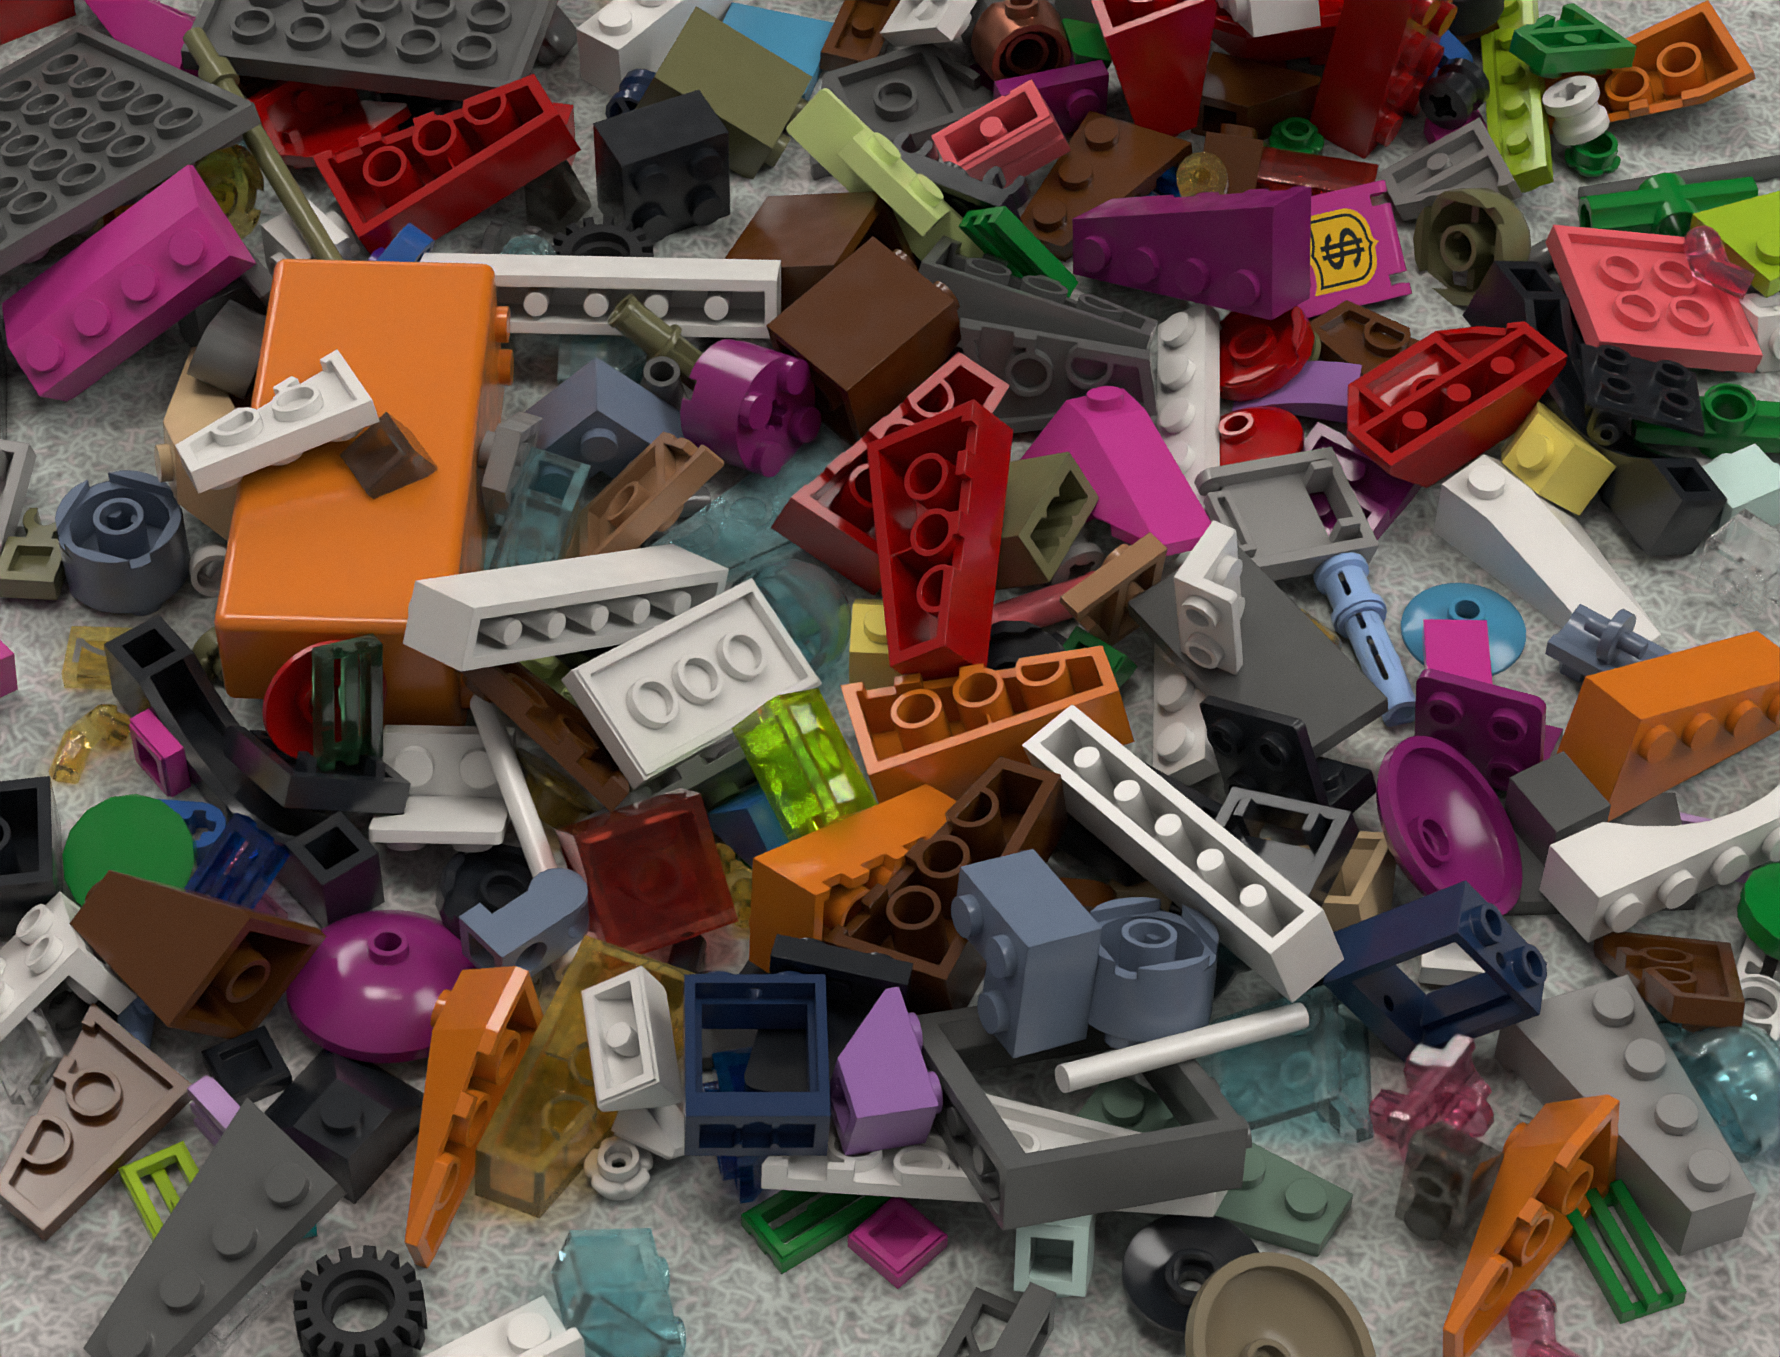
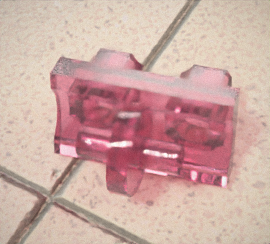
M1455 1034L1443 1050L1418 1044L1406 1058L1403 1070L1407 1088L1411 1089L1409 1093L1405 1095L1393 1090L1381 1089L1369 1104L1368 1111L1374 1132L1397 1142L1402 1161L1415 1169L1422 1170L1445 1139L1454 1141L1460 1133L1468 1137L1478 1138L1484 1136L1494 1123V1112L1486 1101L1492 1090L1484 1082V1079L1476 1071L1472 1063V1052L1476 1049L1474 1039Z

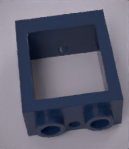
M1466 880L1333 932L1344 960L1324 976L1323 985L1406 1064L1540 1015L1544 982L1547 978V962L1540 951L1534 945L1528 944L1503 918L1498 908L1492 903H1488ZM1456 942L1485 972L1425 994L1396 964Z
M713 971L706 974H684V1156H827L831 1112L825 974H801L794 971H784L777 974H732L725 971ZM702 1029H805L807 1092H703Z

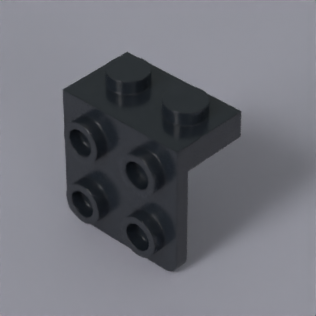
M780 934L776 935L770 955L769 974H777L784 971H794L801 974H825L829 1084L839 1055L885 989L899 987L908 1012L913 963L896 960L883 953H864L827 945L814 938L799 939ZM758 1029L744 1075V1089L746 1092H807L805 1029Z

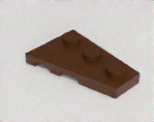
M520 662L461 672L463 674V682L475 695L486 702L495 703L525 734L541 746L611 813L629 794V782L583 712Z

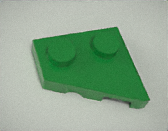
M1571 3L1562 7L1560 19L1555 21L1556 17L1546 14L1538 18L1536 23L1526 24L1514 30L1509 49L1510 53L1529 65L1531 73L1553 79L1561 77L1562 73L1582 71L1588 74L1602 75L1607 72V69L1632 67L1637 46L1575 3Z

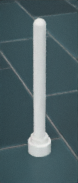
M474 694L470 700V708L530 872L534 878L540 872L558 867L499 708L495 703L486 702ZM588 931L587 935L578 944L550 964L557 981H576L594 974L605 965L606 958L597 934Z

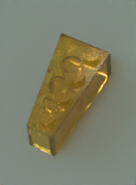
M584 936L475 1149L476 1196L540 1219L584 1169V1160L594 1148L599 1149L601 1142L606 1138L612 1137L615 1133L611 1129L618 1111L602 1112L597 1107L581 991L643 966L666 990L678 1062L683 1056L684 974L695 973L596 938Z

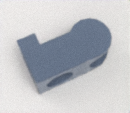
M551 868L536 875L531 880L528 891L493 914L481 903L477 904L459 916L462 954L478 969L517 966L528 970L531 977L567 953L570 948L578 944L587 935L590 927L587 883L581 875L573 870Z

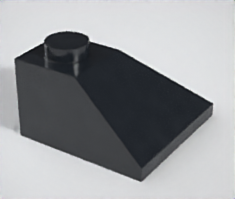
M323 1048L269 1106L264 1114L347 1193L343 1198L356 1204L419 1133L424 1093L371 1062L349 1059Z

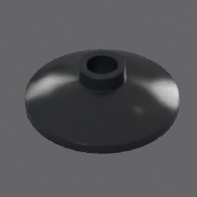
M1169 1214L1145 1225L1128 1244L1122 1263L1123 1289L1133 1309L1147 1323L1167 1334L1185 1338L1189 1310L1198 1291L1187 1290L1179 1285L1185 1281H1195L1203 1285L1216 1270L1241 1256L1260 1252L1246 1233L1225 1219L1217 1216L1202 1217Z

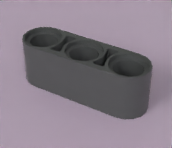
M230 299L206 328L190 362L187 374L245 400L255 384L266 315Z

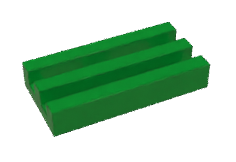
M1006 206L968 211L958 226L985 254L989 253L1009 261L1007 268L1011 270V275L1022 279L1024 276L1042 274L1057 280L1068 289V298L1078 284L1076 277Z
M1622 1179L1609 1184V1192L1604 1199L1596 1187L1589 1189L1585 1196L1591 1204L1590 1214L1640 1301L1631 1302L1578 1207L1566 1216L1573 1226L1571 1238L1619 1323L1622 1324L1683 1304L1687 1290ZM1613 1206L1663 1293L1658 1294L1608 1207Z
M781 1190L742 1213L741 1226L748 1235H754L757 1239L758 1247L765 1255L769 1253L773 1258V1265L783 1274L851 1233L892 1197L866 1195L789 1243L784 1244L863 1195L825 1194L807 1205L806 1211L772 1230L768 1225L770 1222L820 1193Z

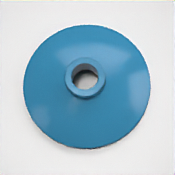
M1446 583L1428 588L1416 595L1408 603L1401 619L1403 642L1412 656L1422 665H1424L1423 619L1487 620L1492 676L1512 666L1518 660L1525 647L1526 627L1516 607L1499 593L1475 584Z

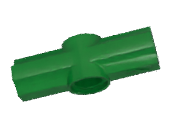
M1664 172L1646 179L1639 186L1638 190L1580 197L1577 210L1579 227L1696 238L1689 231L1692 214L1757 197L1758 187L1753 177L1686 184L1681 176L1675 173Z
M1732 383L1712 386L1705 392L1704 396H1700L1705 428L1703 437L1635 419L1631 421V437L1640 443L1697 447L1702 454L1711 459H1715L1724 453L1732 454L1753 444H1756L1763 452L1780 453V402L1756 400V397L1750 390Z

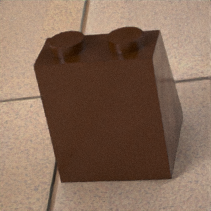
M875 191L768 196L724 258L781 260V313L872 237L876 238L892 252L895 249L903 251L910 257L919 271V266L892 208Z
M874 237L863 244L766 325L774 351L802 359L808 363L812 375L810 378L815 388L814 408L820 411L821 422L851 447L881 418L889 415L904 402L909 394L934 374L961 340L960 321L957 313L960 304L954 293L944 283L940 281L932 283L921 275L914 262L903 251L895 249L892 252Z
M109 870L104 878L89 890L85 897V903L69 923L167 1027L225 1039H232L258 1028L327 937L316 927L191 890Z

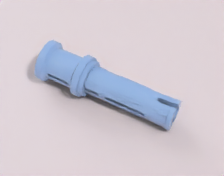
M1354 552L1332 556L1316 569L1313 578L1317 590L1321 594L1327 595L1333 609L1331 623L1334 630L1343 637L1349 638L1363 674L1388 698V712L1381 716L1385 725L1392 727L1415 721L1416 697L1403 669L1401 660L1384 626L1387 613L1386 604L1379 594L1373 593L1368 582L1369 566L1366 559L1361 554ZM1339 573H1343L1346 580L1340 582ZM1369 639L1374 641L1372 645L1368 643ZM1378 654L1388 673L1389 678L1387 680H1384L1375 656Z

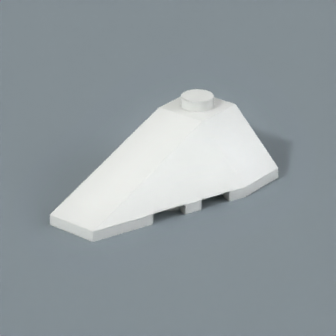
M1483 454L1442 483L1434 532L1560 628L1566 625L1579 604L1592 609L1610 620L1619 610L1625 609L1636 616L1633 632L1654 643L1660 640L1661 633L1572 512L1538 495L1508 469L1502 461Z

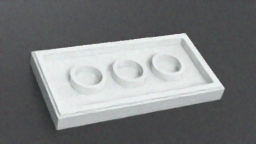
M752 578L572 669L561 679L633 790L723 742L750 725L780 711L786 705L804 695L811 694L822 684Z

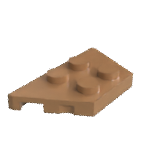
M663 431L579 512L571 531V538L559 560L641 548V544L656 530L664 532L676 522L682 513L684 503L724 466V461L705 445L701 444L698 448L685 438L680 437L678 439L673 434Z

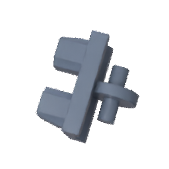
M1579 604L1566 625L1548 640L1545 654L1559 661L1561 674L1580 683L1584 681L1585 676L1673 652L1633 632L1636 624L1635 614L1621 609L1610 620L1592 609Z

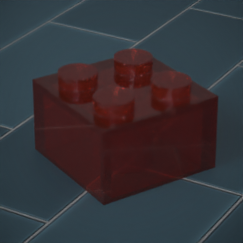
M678 788L616 809L613 812H607L556 829L567 869L581 875L587 883L590 918L588 931L596 933L605 956V962L614 965L739 922L701 793Z

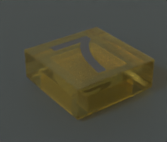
M71 626L61 673L64 688L112 689L104 644L132 628Z

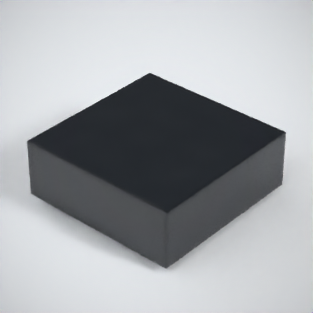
M265 1025L201 1051L203 1063L210 1077H213L240 1107L247 1097L254 1103L285 1090L293 1082L292 1075Z

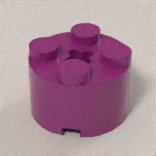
M723 339L716 342L697 360L689 376L690 379L696 380L697 383L692 399L682 398L680 421L684 438L691 441L698 448L701 444L705 445L726 464L767 478L774 477L780 469L794 458L803 443H809L814 440L821 426V413L817 408H814L815 388L810 378L812 375L808 363L802 359L745 341Z

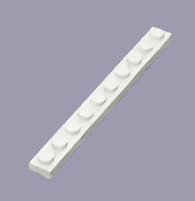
M1198 303L1183 312L1173 314L1165 322L1158 325L1157 430L1211 521L1203 503L1205 496L1199 494L1194 481L1201 471L1220 466V432L1218 429L1220 423L1219 312L1212 306ZM1191 551L1166 556L1161 580L1179 570ZM1154 642L1153 767L1190 786L1220 772L1213 748L1207 738V729L1199 706L1207 697Z

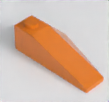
M517 966L462 970L452 991L445 989L438 997L432 1011L430 1025L433 1030L404 1241L414 1263L426 1269L430 1266L547 1025L529 971Z
M1605 1094L1546 1103L1529 1124L1521 1122L1512 1130L1504 1144L1502 1151L1503 1160L1443 1326V1357H1470L1572 1237L1573 1226L1566 1215L1578 1207L1584 1220H1586L1591 1213V1204L1585 1196L1587 1191L1596 1187L1603 1199L1608 1194L1609 1184L1615 1181L1619 1100Z

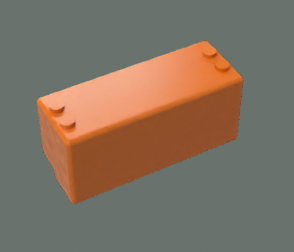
M282 259L275 265L251 408L257 410L272 401L275 396L273 387L287 378L293 376L301 384L323 371L320 359L338 349L372 398L380 422L363 428L357 436L349 440L327 442L303 452L297 460L280 466H267L244 475L238 482L214 619L225 690L230 697L263 699L264 701L271 680L292 656L320 642L346 640L357 643L369 650L382 665L387 680V696L383 711L371 731L360 741L364 746L382 747V731L385 725L466 726L467 709H471L470 700L474 693L463 682V674L459 670L403 644L408 619V606L412 598L415 580L484 571L489 525H487L481 485L486 469L478 467L477 460L486 432L488 430L495 432L497 425L501 423L504 386H512L514 375L513 350L501 349V343H509L510 308L509 306L497 305L495 272L491 266L479 263Z

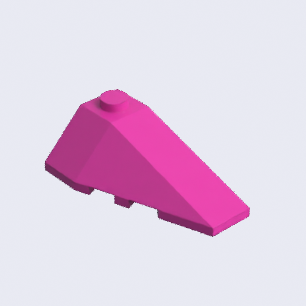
M1114 386L1096 387L1089 390L1086 394L1087 396L1066 400L1020 460L1070 452L1099 497L1085 523L1097 519L1111 524V536L1130 545H1133L1151 532L1168 548L1166 556L1192 551L1212 522L1145 408L1124 388L1120 389Z

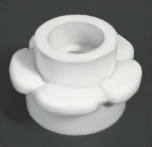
M618 1136L604 1139L600 1144V1148L590 1150L584 1160V1172L586 1176L591 1177L592 1187L600 1195L611 1200H626L639 1194L650 1180L648 1170L653 1167V1158L650 1151ZM616 1162L625 1164L624 1167L620 1168L612 1167Z

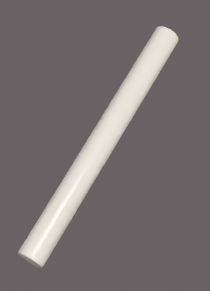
M1297 1002L1060 1064L1055 1069L1056 1083L1063 1093L1297 1032L1308 1027L1309 1015L1305 1006Z

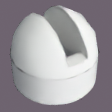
M213 541L203 543L193 551L189 562V573L192 585L199 593L209 597L219 596L227 545ZM209 562H211V564L208 567L207 573H202V570L208 565Z

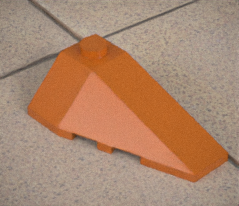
M1706 0L1627 37L1628 41L1637 46L1632 67L1607 69V72L1602 75H1593L1582 71L1562 73V76L1559 78H1545V88L1547 90L1555 83L1569 77L1581 75L1595 78L1600 90L1597 102L1605 107L1610 122L1703 104L1756 78L1753 69L1709 0ZM1548 114L1549 134L1551 135L1554 134L1552 125L1555 119Z

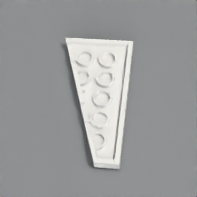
M986 1094L1025 1153L1141 1133ZM831 1114L827 1156H768L762 1164L761 1188L984 1203L933 1124L926 1143L845 1156ZM1228 1190L1114 1211L1213 1217Z

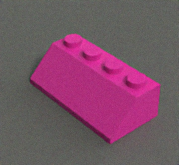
M188 164L1 303L8 348L40 397L67 402L89 388L257 263L194 166Z

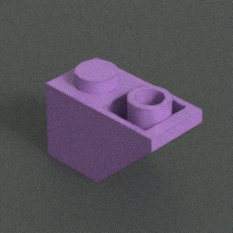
M899 987L884 990L839 1055L829 1084L830 1111L845 1156L926 1143L935 1115L939 1114L942 1110L943 1096L939 1078L934 1071L927 1072L921 1054L923 1036L919 1019L914 1012H907Z

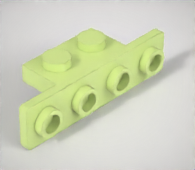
M828 88L818 91L788 124L787 132L849 192L875 191L892 208L911 251L921 261L943 235L962 242L959 254L969 258L983 257L985 253L958 227L963 218L943 199L944 196L941 190L929 178L912 170L900 158L899 150L890 140L880 133H874Z

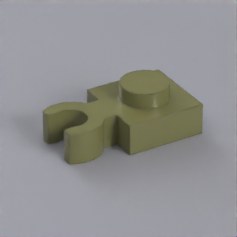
M29 508L23 516L26 537L8 536L0 556V597L58 600L66 576L57 538L56 522L42 525L38 508Z

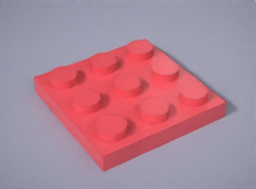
M1553 225L1545 243L1566 296L1569 299L1585 344L1594 347L1613 345L1627 351L1633 357L1652 362L1670 360L1687 368L1711 369L1718 372L1755 373L1763 357L1762 351L1721 258L1701 240L1691 237Z

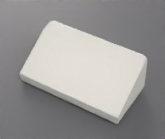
M639 966L582 990L581 994L597 1107L602 1112L665 1107L683 1102L667 993L663 985L643 966Z

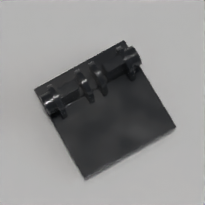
M1580 343L1579 357L1585 415L1588 419L1587 433L1592 441L1605 446L1615 443L1622 437L1629 418L1701 437L1704 436L1705 428L1696 373L1690 372L1686 367L1674 361L1659 360L1652 362L1633 357L1627 351L1613 345L1594 347Z

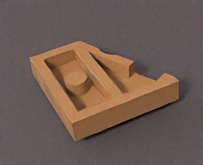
M1151 532L1131 546L1122 544L1106 557L1101 568L1060 596L1059 602L1085 631L1113 646L1140 627L1129 616L1127 602L1161 581L1168 548Z

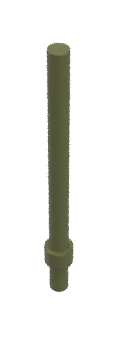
M201 27L188 30L183 36V41L200 68L198 77L245 99L238 87L240 78L230 61L226 57L219 56ZM259 124L244 133L242 139L315 259L344 260L262 125Z

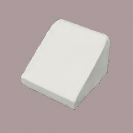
M676 1104L665 1107L618 1111L611 1131L615 1132L614 1135L667 1160L684 1155V1115Z

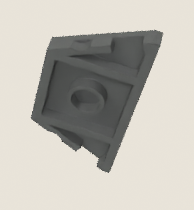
M932 43L914 45L823 73L821 89L828 88L874 133L882 134L892 143L900 133L904 131L910 132L916 149L923 147L927 140L933 141L931 137L933 134L992 102L994 92L981 85V75L965 64L952 61L948 53ZM810 155V170L813 180L830 176L831 174Z

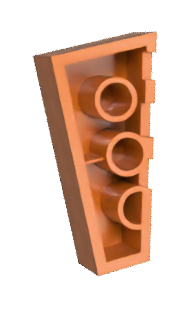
M1754 631L1585 676L1556 754L1564 751L1611 805L1607 821L1609 822L1780 730V647L1760 632Z
M1103 646L1023 657L1018 659L1015 668L995 671L985 668L984 663L959 667V676L924 682L920 673L894 677V686L866 690L863 682L840 685L864 764L879 804L926 783L957 801L1000 756L1031 765L1022 745L1072 704L1123 746L1135 742L1122 697Z
M926 783L753 857L751 915L749 918V961L769 973L770 955L777 934L799 939L814 938L822 941L837 924L845 927L862 910L860 904L862 898L877 883L885 886L906 864L905 854L920 838L924 840L930 839L947 822L945 813L955 804L956 800Z

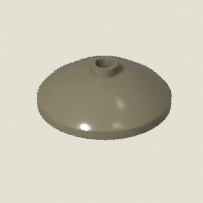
M1260 1252L1248 1254L1216 1270L1198 1290L1189 1310L1186 1323V1357H1376L1367 1326L1346 1293L1329 1276L1315 1266L1299 1258L1281 1253Z

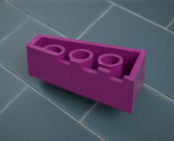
M1296 186L1282 191H1269V188L1251 189L1243 193L1220 195L1219 192H1203L1188 197L1160 195L1114 198L1072 219L1073 274L1268 320L1275 319L1310 298L1311 186Z

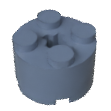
M132 470L109 472V481L98 483L91 487L88 480L76 485L61 500L55 515L57 538L66 581L71 595L87 606L109 613H132L137 616H145L158 611L162 607L163 602L171 598L183 586L189 574L190 552L183 513L170 486L166 482H159L158 477Z
M1149 897L1115 899L1102 903L1090 911V915L1102 927L1088 1024L1105 1033L1104 1040L1110 1047L1121 1049L1209 1026L1213 1008L1219 933L1213 922L1201 912L1182 905L1181 916L1160 911L1161 899Z

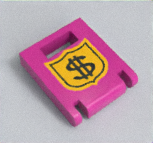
M1385 180L1311 196L1310 298L1297 305L1302 309L1307 319L1318 317L1346 300L1359 306H1365L1412 294L1410 282H1400L1391 286L1389 278L1391 275L1407 271L1391 203L1376 206L1371 204L1370 197L1380 196L1388 191Z

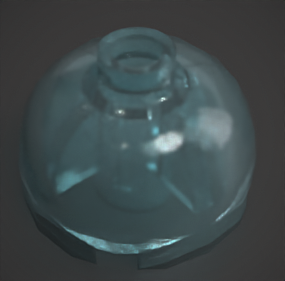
M795 558L763 563L747 571L733 582L731 588L751 578L754 580L796 645L802 644L808 652L806 660L817 677L825 673L840 660L850 639L852 614L847 596L839 583L822 567Z
M1743 1021L1742 1026H1727L1723 1028L1707 1026L1694 1033L1691 1032L1672 1043L1671 1049L1673 1051L1684 1054L1678 1061L1713 1120L1721 1127H1724L1733 1139L1728 1145L1738 1162L1748 1163L1780 1143V1038L1774 1040L1764 1029Z

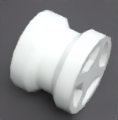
M1581 75L1569 77L1555 83L1543 94L1542 102L1547 114L1555 119L1552 130L1558 143L1563 145L1583 144L1597 138L1609 127L1610 120L1605 107L1597 102L1600 90L1595 78Z

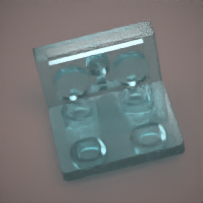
M1325 985L1307 990L1293 1002H1300L1307 1009L1309 1025L1306 1029L1210 1054L1211 1077L1217 1081L1221 1093L1236 1113L1246 1119L1250 1130L1315 1112L1318 1118L1323 1123H1329L1346 1143H1359L1374 1138L1369 1028ZM1284 997L1214 1019L1210 1025L1293 1003Z

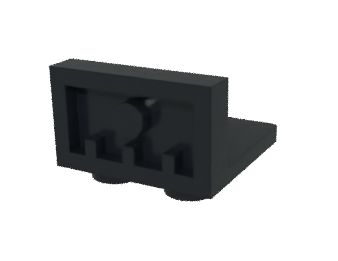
M1211 695L1199 704L1207 729V738L1213 748L1223 779V788L1226 796H1228L1232 787H1238L1347 810L1353 814L1376 793V784L1372 770L1321 756L1315 758L1306 725L1301 719Z

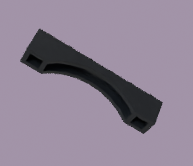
M1493 261L1462 316L1471 327L1506 328L1507 323L1525 321L1568 355L1566 365L1539 399V402L1548 407L1616 466L1598 492L1602 502L1613 510L1630 532L1632 540L1638 548L1644 551L1647 556L1693 554L1727 502L1726 496L1695 458L1673 457L1650 449L1625 431L1618 441L1607 446L1597 444L1590 439L1587 433L1588 419L1585 415L1580 358L1572 330L1569 299L1539 262Z
M159 614L104 644L113 695L133 717L148 708L184 747L191 782L212 805L222 811L228 823L323 928L351 915L368 912L385 902L379 852L341 811L284 808L225 757L223 752L225 731L230 725H240L212 685L194 652Z

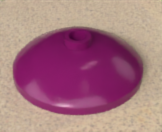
M1412 736L1390 748L1379 768L1376 802L1387 846L1400 870L1423 896L1466 880L1488 903L1495 905L1502 916L1508 913L1517 903L1520 896L1523 878L1522 861L1511 822L1492 787L1468 759L1448 744L1435 738Z
M376 910L354 914L321 929L327 937L286 990L288 1010L298 1028L322 1048L358 1061L401 1063L429 1057L433 1030L430 1021L438 997L445 989L452 991L462 970L478 969L462 954L461 941L441 920L425 914L404 910Z

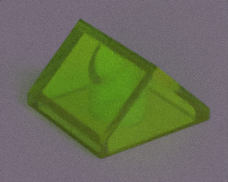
M819 688L777 695L731 728L789 842L878 804Z

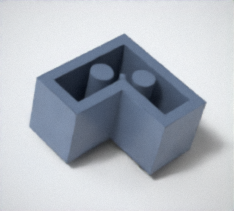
M595 357L525 411V413L543 418L526 482L554 499H563L599 471L614 479L663 431L673 434L678 439L680 437L684 438L681 428L680 411Z
M1034 849L961 866L957 897L952 901L951 915L959 935L967 938L987 963L983 993L979 995L977 1002L979 1018L984 1029L989 1034H994L1013 1059L1086 1039L1102 927Z

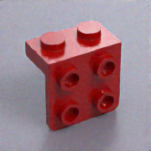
M276 80L246 99L255 104L261 125L286 165H293L294 169L318 168L312 156L330 149L337 155L359 146L358 139L378 131L384 137L399 132L398 125L412 115L407 103L360 100L356 90L353 88L327 87L319 84Z

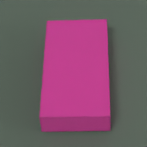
M1423 619L1424 669H1435L1492 684L1487 620Z

